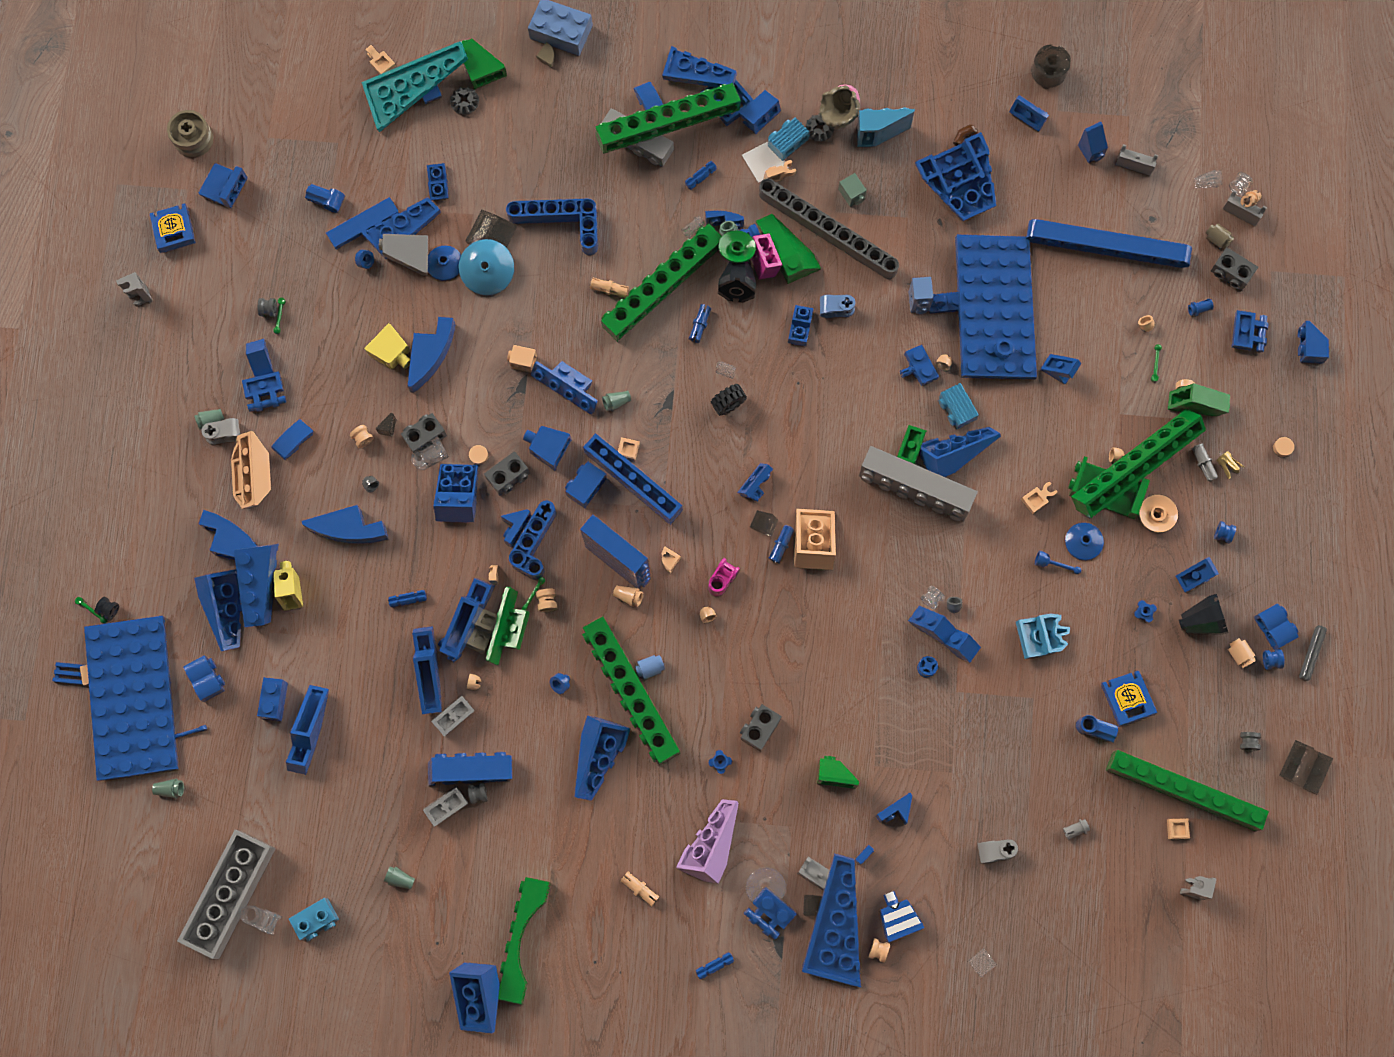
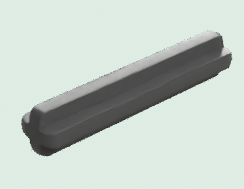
M1320 625L1315 627L1299 678L1309 681L1312 677L1327 632L1326 627Z

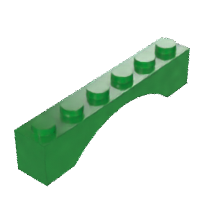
M525 877V881L520 883L519 893H522L521 899L516 901L514 913H517L516 920L511 922L509 933H512L511 941H507L505 947L507 959L506 962H502L500 973L503 974L502 980L499 982L498 999L518 1004H523L528 983L520 963L521 939L531 917L539 908L546 904L551 885L550 882Z

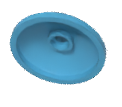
M488 239L476 241L469 245L460 257V277L466 287L477 294L494 295L503 291L510 284L514 275L513 257L509 250L497 241ZM488 263V268L483 269L482 264Z

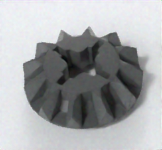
M468 86L467 88L460 87L458 90H454L452 96H450V104L455 112L469 114L478 107L479 97L475 90L470 89ZM460 97H463V98H466V97H467V100H468L469 103H467V102H465V101H463V102L461 103V98H460Z
M819 114L812 115L806 122L805 127L810 132L809 138L814 141H826L833 135L834 127L824 124ZM817 123L824 125L823 131L820 128L816 129Z

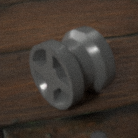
M259 298L258 315L262 317L265 315L275 317L277 313L276 299L270 298L265 300L264 298Z
M1240 733L1242 738L1240 749L1250 751L1261 750V745L1259 744L1261 733Z
M484 782L476 786L473 784L468 785L471 804H476L477 801L488 802Z

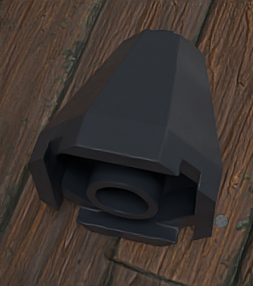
M748 260L744 263L729 261L719 278L718 294L727 301L732 302L733 298L739 299L738 302L741 303L754 299L756 281L751 261Z
M1217 594L1206 597L1182 613V619H1179L1181 630H1186L1187 634L1223 635L1229 633Z

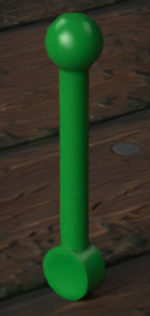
M282 297L278 299L279 309L276 327L273 329L275 334L281 332L279 326L282 308L286 303Z
M1160 344L1154 347L1156 354L1154 372L1151 376L1152 382H1157L1159 379L1157 371L1159 353L1162 349Z
M544 577L538 578V584L521 610L526 611L541 584L545 583Z
M77 597L75 599L76 604L85 607L98 617L101 623L108 621L104 616L95 614L94 609L84 603L83 598Z

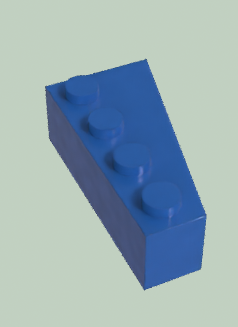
M279 544L234 550L244 627L261 626L271 622L274 571L277 566L276 554Z
M496 752L494 756H486V753H475L474 756H467L466 753H457L455 757H447V754H435V757H432L428 762V786H436L435 782L453 785L457 784L458 781H462L465 784H473L481 780L484 783L512 780V756L506 755V752Z

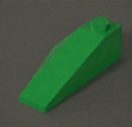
M770 214L756 220L762 235L770 234L782 263L780 271L787 284L821 270L813 252L775 215Z

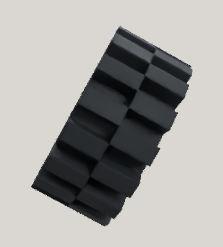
M739 384L730 385L729 388L726 387L723 391L721 390L710 402L717 414L721 416L730 413L731 410L733 411L740 404H743L747 396Z

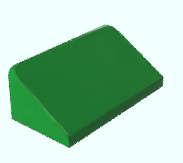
M908 425L897 457L915 464L927 430Z

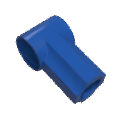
M311 184L306 190L305 198L308 201L322 205L328 211L338 213L345 195L336 189L327 190Z
M1092 715L1081 717L1076 722V729L1081 734H1088L1111 743L1117 737L1118 726L1096 719ZM1084 720L1090 722V730L1084 728Z

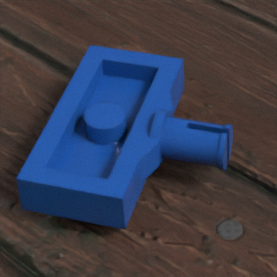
M922 345L905 351L904 355L909 367L900 370L902 378L913 374L921 386L939 378Z

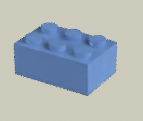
M540 0L528 26L529 37L532 40L544 44L547 42L552 47L580 56L593 26L591 14L550 0Z

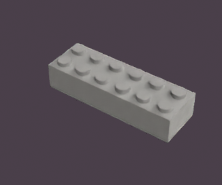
M870 446L859 473V477H862L861 479L864 482L876 483L883 490L897 492L899 497L911 498L920 506L927 505L932 507V510L937 513H946L955 521H964L978 492L873 446Z
M235 829L177 942L212 959H220L276 848Z

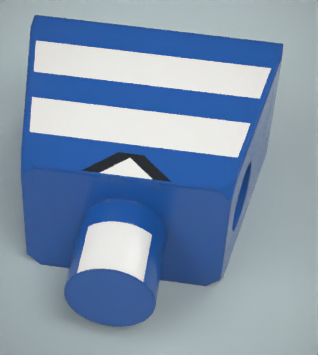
M895 891L883 895L888 907L881 909L880 915L887 943L924 929L922 922L907 899L899 902Z

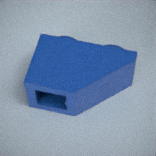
M1305 321L1298 328V338H1300L1298 356H1300V362L1323 364L1329 358V339L1310 321Z

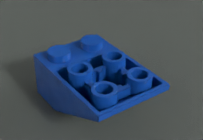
M440 464L433 505L436 521L474 522L478 465Z

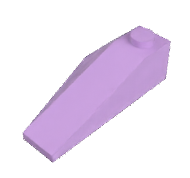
M721 800L709 816V823L703 831L699 830L696 835L698 837L691 846L688 844L676 867L677 869L700 880L719 884L727 866L739 804L737 801Z

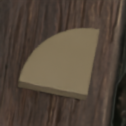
M546 42L536 57L552 68L554 64V51L550 44Z

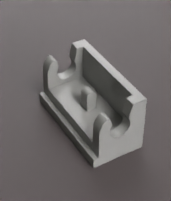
M1123 144L1115 165L1151 176L1156 166L1155 162L1158 155L1155 154L1153 157L1134 152L1126 149L1127 145Z
M1233 190L1223 210L1256 226L1267 207L1263 206L1262 209L1256 205L1244 207L1245 204L1241 205V197L1237 196V191Z
M136 272L116 280L118 286L123 289V292L129 298L137 295L140 296V300L133 303L135 306L146 302H153L147 286Z
M460 696L431 722L445 736L475 710L463 696Z
M455 786L426 806L423 811L435 827L468 803L459 788Z
M807 857L797 874L824 891L829 869L812 858Z
M1198 876L1195 879L1188 878L1185 880L1188 883H1192L1193 887H1190V889L1181 888L1180 894L1198 900L1212 899L1216 878Z

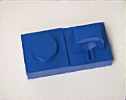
M1020 95L1016 98L1009 111L1038 132L1042 129L1049 116L1047 112L1040 109V107L1037 108Z
M958 292L933 294L929 313L958 312Z
M760 463L737 493L742 497L758 501L764 494L759 485L769 479L773 468L768 464Z

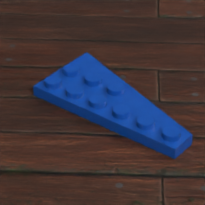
M834 853L802 966V972L861 988L855 860Z

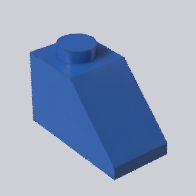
M1101 121L1086 128L1078 143V147L1088 163L1103 159L1108 149Z

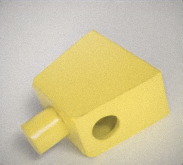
M389 323L364 348L370 357L390 369H394L398 364L404 369L410 366L411 359L406 356L410 349Z
M283 561L279 564L280 570L274 571L275 598L284 611L303 607L299 576L294 568H292L290 561Z

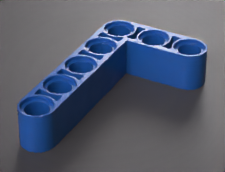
M592 199L512 201L506 206L508 219L514 224L580 222V242L583 253L594 255L598 250L596 203ZM570 208L574 209L571 213L566 212ZM586 208H592V209H593V210L590 211V212L584 211ZM550 209L556 210L554 213H548ZM515 210L519 211L518 214H511ZM531 210H537L535 214L529 213ZM587 225L593 226L591 229L585 228ZM587 242L594 243L592 246L585 245Z

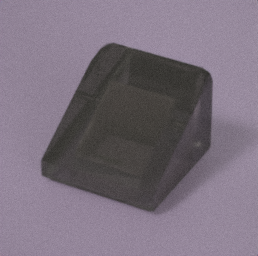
M390 413L376 427L378 434L393 436L397 422L394 414Z
M757 510L750 528L772 536L778 519L773 514Z
M804 896V916H817L822 896Z

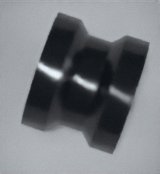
M102 597L96 604L94 612L97 615H103L109 621L117 614L119 604L117 602H110L107 597Z

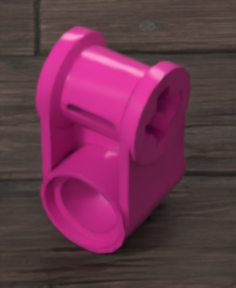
M723 558L709 580V593L713 596H721L735 579L740 568L732 566L727 562V559ZM718 582L722 585V588L714 589L712 584Z

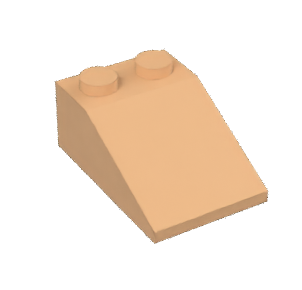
M796 509L794 567L833 570L836 556L835 511Z

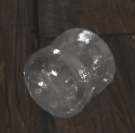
M1239 172L1235 177L1236 179L1231 181L1229 187L1232 192L1235 190L1237 195L1243 196L1247 192V188L1252 186L1253 180L1246 173Z
M930 585L927 589L928 592L923 594L920 599L927 606L936 610L939 601H943L945 595Z

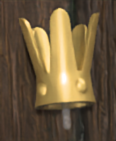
M1219 451L1221 456L1216 461L1222 466L1228 479L1231 476L1226 464L1236 473L1240 472L1236 463L1244 468L1242 464L1232 458L1229 451L1224 454Z

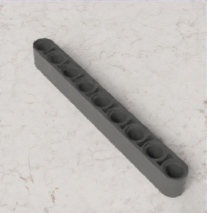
M763 179L760 182L759 196L763 201L882 277L892 279L897 275L899 262L895 257L772 179ZM769 188L771 191L765 192L763 189ZM785 198L786 201L781 202L778 199ZM795 207H799V208H801L802 210H801V211H795L794 208H795ZM815 217L817 220L811 221L809 218ZM824 227H831L832 230L827 231ZM845 236L848 240L843 241L839 237ZM861 246L863 250H856L855 247ZM877 256L879 259L872 260L870 257ZM886 266H892L894 270H888Z

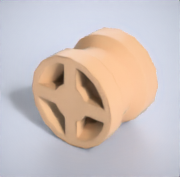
M365 425L358 426L350 433V437L356 441L358 448L367 446L374 439L372 434L367 432L368 429Z
M874 938L869 958H877L880 962L885 963L890 943H881L878 939Z

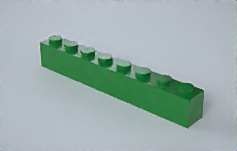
M1119 750L1112 752L1106 771L1255 832L1263 830L1269 813L1268 810Z

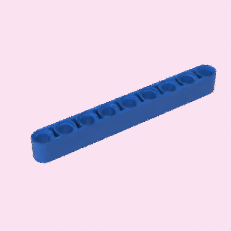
M1038 219L1029 221L1026 239L1029 237V242L1179 268L1189 267L1191 261L1192 247L1187 244Z

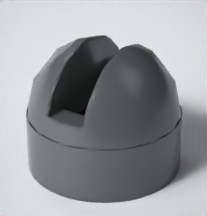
M366 476L362 480V485L367 492H373L378 488L379 481L373 476Z
M949 597L947 599V609L951 613H958L962 608V599L959 597Z

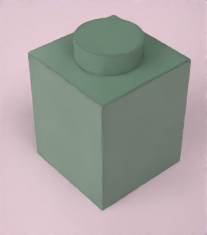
M855 173L839 182L838 190L849 206L858 205L865 200L867 190Z

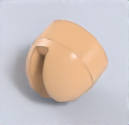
M1150 315L1143 316L1138 321L1140 328L1146 332L1153 330L1155 326L1154 319Z
M947 354L939 356L936 362V366L944 371H948L952 365V359Z
M1112 447L1109 453V462H1117L1122 456H1125L1124 451Z
M704 607L700 611V618L703 623H709L717 617L711 607Z
M469 674L467 689H479L481 685L476 684V682H482L481 678L475 674Z

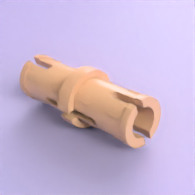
M1258 190L1247 192L1241 198V205L1245 204L1244 207L1256 205V202L1261 199V193H1257Z
M593 277L590 289L605 292L606 295L613 294L626 298L629 286Z
M629 871L620 881L634 891L633 894L635 896L639 895L651 907L660 897L646 887L644 881L640 882Z

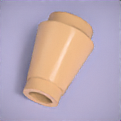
M617 585L613 596L632 607H638L642 602L643 592L638 588Z

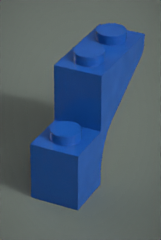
M918 606L908 620L914 627L946 646L956 657L969 663L981 648L969 634L956 629L945 616L924 607Z

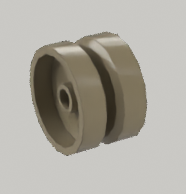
M184 110L176 113L169 120L167 125L168 137L180 154L195 158L209 151L214 137L212 130L200 113L194 110Z

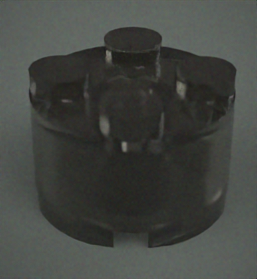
M1045 45L1037 51L1034 58L1031 74L1033 79L1044 89L1062 84L1068 74L1071 57L1068 51L1061 46Z

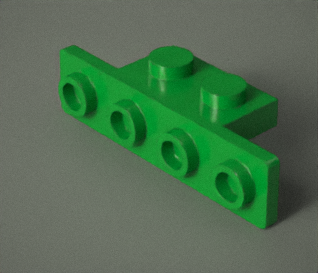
M507 586L502 594L501 606L497 613L495 628L492 631V639L486 653V661L494 665H499L503 647L520 650L530 614L525 610L514 609L518 591Z

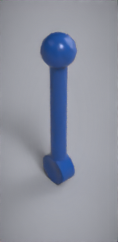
M203 725L196 729L175 734V738L205 731L207 726Z

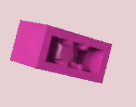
M770 234L753 236L756 251L751 261L758 279L775 277L782 267V263Z

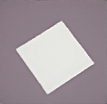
M768 142L742 154L758 183L764 179L765 171L768 168L784 166L785 160L782 161L768 147Z

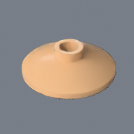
M1152 495L1143 501L1139 517L1147 529L1153 532H1165L1175 525L1178 519V510L1174 502L1168 497ZM1154 513H1159L1160 518H1155Z

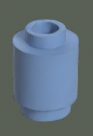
M653 655L637 661L638 666H635L638 677H642L643 680L661 674V671L665 670L660 655Z

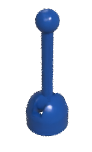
M1039 550L1034 563L1036 566L1045 567L1048 564L1072 570L1075 574L1081 573L1080 567H1072L1050 560V556Z

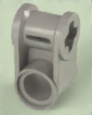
M229 418L223 421L207 423L202 428V435L212 445L235 442L237 436L240 435L239 421L235 418Z
M1013 840L977 843L981 864L1010 859L1018 852V846ZM1006 844L1013 848L1010 855H1008L1007 851H1003Z

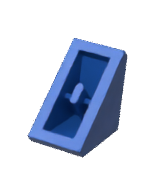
M265 339L247 343L246 356L254 376L258 377L274 373Z

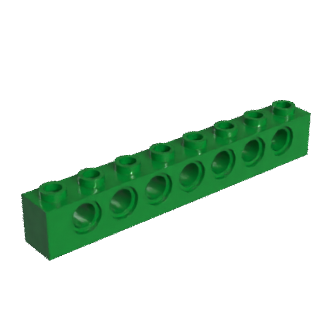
M733 83L722 84L717 88L707 89L699 94L688 95L680 100H672L667 104L653 106L645 111H637L632 115L622 116L610 122H602L595 126L596 138L603 154L739 111L741 100Z
M710 224L700 227L696 235L692 239H687L679 251L675 250L669 256V260L665 263H660L656 271L652 275H647L639 287H634L629 292V296L619 300L611 312L607 311L602 316V327L618 342L719 250V241L722 236ZM699 243H705V244H706L705 247H699V246H697V245H698ZM686 255L693 256V258L689 260L685 259L684 257ZM678 267L680 270L674 272L671 268ZM659 279L666 280V282L663 284H660L657 281ZM646 291L653 292L650 296L644 295ZM633 303H638L639 307L632 308L630 307V305ZM620 315H624L626 317L624 320L617 319V317Z
M1185 409L1073 494L1071 498L1076 510L1089 518L1095 516L1205 432L1206 427L1202 416Z
M602 616L584 626L583 630L585 633L582 634L587 644H592L594 648L591 651L596 661L601 660L603 664L601 670L606 678L610 676L613 681L610 685L614 693H619L623 700L620 703L625 712L629 710L632 717L629 719L634 728L639 727L642 733L639 737L644 746L649 745L651 751L648 753L653 762L658 761L659 765H662L679 755L680 750L605 618ZM599 637L607 639L604 645H597L596 640ZM610 653L616 655V659L613 662L605 660V657ZM618 670H623L626 674L624 678L617 679L615 673ZM627 687L635 689V693L632 696L624 694ZM636 704H643L645 709L643 712L637 713L634 711V706ZM648 720L653 721L655 724L651 730H646L643 727L644 723ZM655 738H662L664 740L663 746L655 747L653 745Z

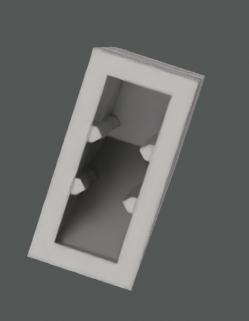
M383 234V239H379V250H383L382 256L423 276H427V235Z

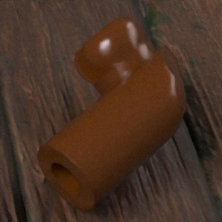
M969 124L959 129L953 144L958 146L962 144L966 136L976 135L978 133L977 128Z

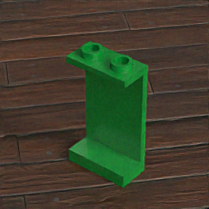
M1084 456L1081 462L1077 461L1074 472H1077L1075 479L1071 478L1068 489H1071L1069 496L1075 494L1106 469L1088 463V457ZM1143 478L1104 509L1135 519L1139 515L1150 480Z

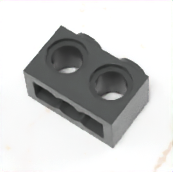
M1226 247L1211 269V272L1217 278L1230 283L1233 288L1242 291L1258 269V266ZM1222 263L1227 264L1229 268H1225ZM1238 273L1243 274L1245 278H1241Z
M433 413L422 416L416 424L407 426L401 433V436L413 453L418 450L422 453L445 438L447 434ZM429 425H435L433 431L426 430ZM413 436H420L416 442L411 441Z
M515 451L484 473L486 479L499 496L509 493L513 489L512 486L518 482H524L530 474L528 467ZM514 466L521 467L517 473L511 472V469ZM500 477L505 478V482H504V483H502V484H497V483H496V480H497L498 478H500Z
M761 704L760 708L755 707L750 715L753 718L750 724L745 723L740 731V734H742L741 740L760 752L782 718L781 715ZM762 714H767L770 717V722L764 724L759 720V717ZM757 731L760 734V738L752 740L749 737V733Z

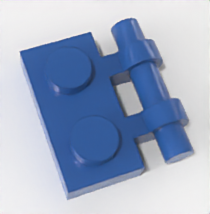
M1237 310L1234 319L1232 348L1251 350L1253 344L1257 345L1256 352L1263 353L1264 346L1267 345V338L1265 336L1269 326L1267 322L1268 316L1261 315L1258 321L1255 320L1256 313ZM1254 328L1258 329V336H1254Z
M279 371L242 380L245 398L247 400H254V403L247 404L249 412L255 410L259 412L263 411V408L271 406L275 408L279 407L280 404L286 403L285 396L277 397L278 392L284 391ZM270 395L271 399L261 401L260 397Z
M767 887L753 901V904L757 907L755 912L750 908L744 912V915L749 918L753 925H758L766 936L770 935L774 940L780 934L774 929L777 924L784 929L797 915L796 911ZM763 913L771 918L769 923L761 918Z

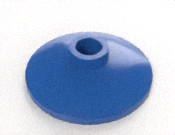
M446 245L434 248L428 255L429 274L441 281L455 278L459 274L460 252L454 247ZM441 259H447V261L444 263L440 262Z
M1078 523L1068 530L1065 537V545L1073 557L1079 560H1091L1102 551L1104 539L1096 526L1090 523ZM1083 537H1087L1089 542L1085 543Z

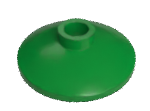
M734 230L725 233L721 237L719 251L730 262L744 263L754 256L756 244L754 239L746 232Z

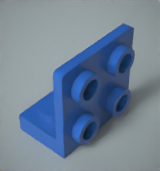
M215 163L198 193L202 197L232 208L248 177L244 170L238 166L231 170Z

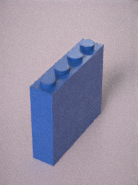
M592 515L580 529L585 547L635 588L645 587L651 579L649 578L648 558L596 516Z

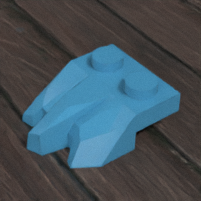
M1045 614L1016 621L1025 659L1057 653L1068 645L1067 641L1063 640L1061 636L1069 634L1070 627L1058 625V622L1061 621V615Z

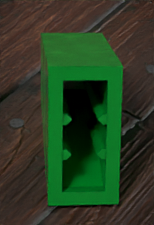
M471 38L461 41L468 58L463 63V66L474 89L507 76L504 64Z
M1195 383L1169 392L1168 410L1183 412L1185 409H1188L1200 415L1215 417L1229 413L1230 394Z

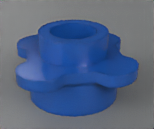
M1144 600L1138 602V608L1134 612V616L1146 622H1151L1153 620V613L1157 608L1154 604L1149 605Z
M718 750L713 759H710L708 763L710 767L717 769L719 774H723L725 768L732 764V759L723 754L722 750Z

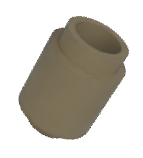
M1218 223L1216 226L1212 224L1206 231L1208 235L1206 239L1219 248L1226 249L1234 239L1231 235L1232 233Z

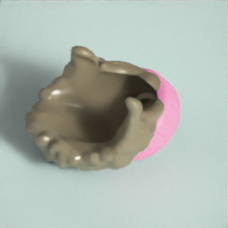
M840 85L822 94L819 115L827 126L834 127L835 129L845 128L858 117L860 97L858 91L853 86Z

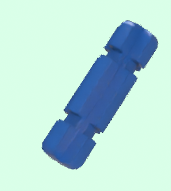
M709 161L706 167L703 166L692 175V178L689 177L685 181V185L690 190L696 187V184L706 179L709 173L712 174L716 171L717 168L714 162Z
M425 590L417 591V593L400 594L399 597L396 595L390 596L388 598L390 607L427 600Z
M726 953L722 955V958L719 957L707 963L705 967L702 966L696 969L698 978L703 979L707 977V974L710 973L711 975L724 968V965L733 963L734 959L731 953Z

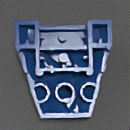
M981 132L965 139L958 146L935 156L931 154L915 162L925 183L962 221L997 206L994 183L991 179L992 168L989 164V148Z

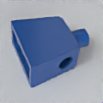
M541 426L537 434L527 430L523 437L524 441L531 443L529 447L530 453L553 470H556L572 440L569 433Z

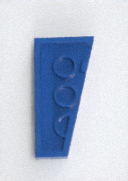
M671 46L662 74L663 80L710 87L734 84L737 72L734 69L718 63L707 62V59L702 57L699 59L686 51L683 53Z
M427 197L408 207L407 210L392 215V218L384 222L380 221L374 227L361 231V234L383 255V250H379V239H383V234L415 235L438 216L441 211Z

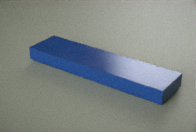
M389 197L331 229L326 234L334 248L338 249L361 236V231L374 227L380 221L384 222L392 218L391 216L396 213L399 214V211Z

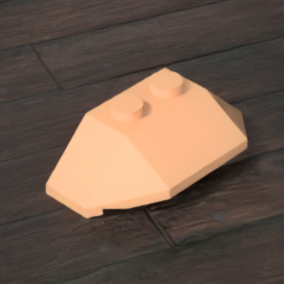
M253 431L237 436V443L231 458L233 497L241 509L257 506L271 490L269 453Z

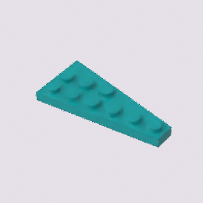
M461 41L362 82L376 128L379 132L468 60Z

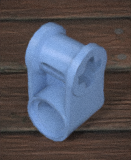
M823 295L820 297V316L823 318L850 317L855 312V299L851 295Z

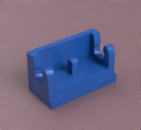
M764 90L739 113L740 117L744 119L743 124L752 130L754 134H757L781 111L780 103L777 98Z

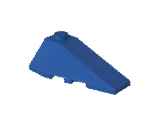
M991 427L968 431L965 436L949 435L947 440L931 439L922 443L919 455L927 470L946 478L948 475L958 471L1000 438L1001 433Z
M236 569L194 578L198 598L220 650L225 651L240 647L241 624L239 619L242 606L240 605L241 599Z
M587 715L581 734L574 797L593 800L604 782V775L609 768L612 769L615 764L613 762L619 752L622 753L625 748L631 728Z

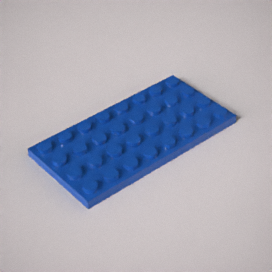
M957 234L955 246L961 378L1036 379L1037 368L1029 237L1026 239L1023 236ZM1000 339H1008L1014 346L1013 353L1008 358H999L994 353V345Z
M156 616L84 627L97 781L179 770L165 617Z

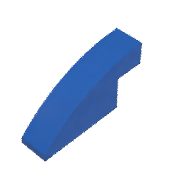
M438 317L436 334L414 333L407 386L410 392H415L422 387L438 370L445 359L454 336L456 324L453 318Z
M358 505L302 521V525L307 530L338 542L364 544L389 539L385 524L382 521L365 525L361 509Z
M203 510L199 525L203 529L216 532L210 548L214 555L235 560L234 550L258 546L243 530L228 519Z
M474 578L467 596L461 597L439 650L440 652L458 659L475 629V623L483 609H485L495 585Z
M433 626L416 628L412 632L415 647L413 662L422 714L442 712Z
M309 685L290 732L292 748L286 760L287 771L307 774L324 718L329 693L327 688Z

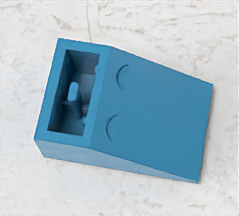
M904 107L892 110L890 108L859 110L856 127L857 147L877 146L910 129L915 109Z

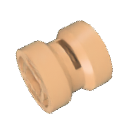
M542 589L536 592V597L539 600V612H550L558 609L557 602L554 601L556 596L555 589Z

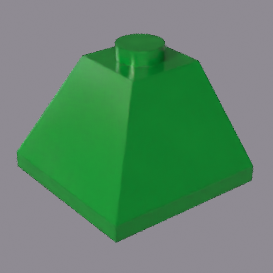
M824 756V759L820 758L817 784L856 789L859 786V780L841 761L836 760V757Z

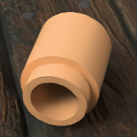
M1239 638L1229 644L1231 648L1228 651L1242 669L1256 661L1254 658L1255 654L1246 640L1241 641Z

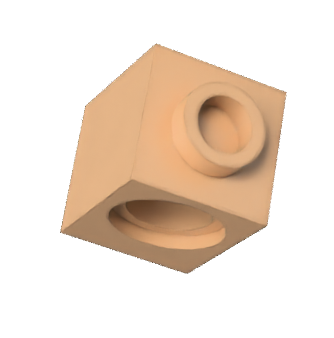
M513 345L512 351L509 350L507 361L512 369L531 373L536 362L537 353L535 349Z

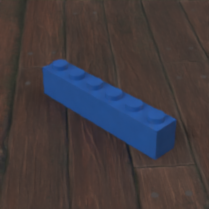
M595 433L583 446L584 453L668 524L671 525L681 514L683 507L677 500Z

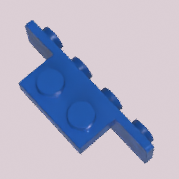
M538 361L534 363L531 372L532 377L589 414L594 413L598 400L585 392L592 384L591 379L563 361L553 370H550Z

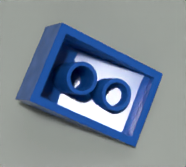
M464 962L449 972L460 1030L494 1033L500 986L496 965Z

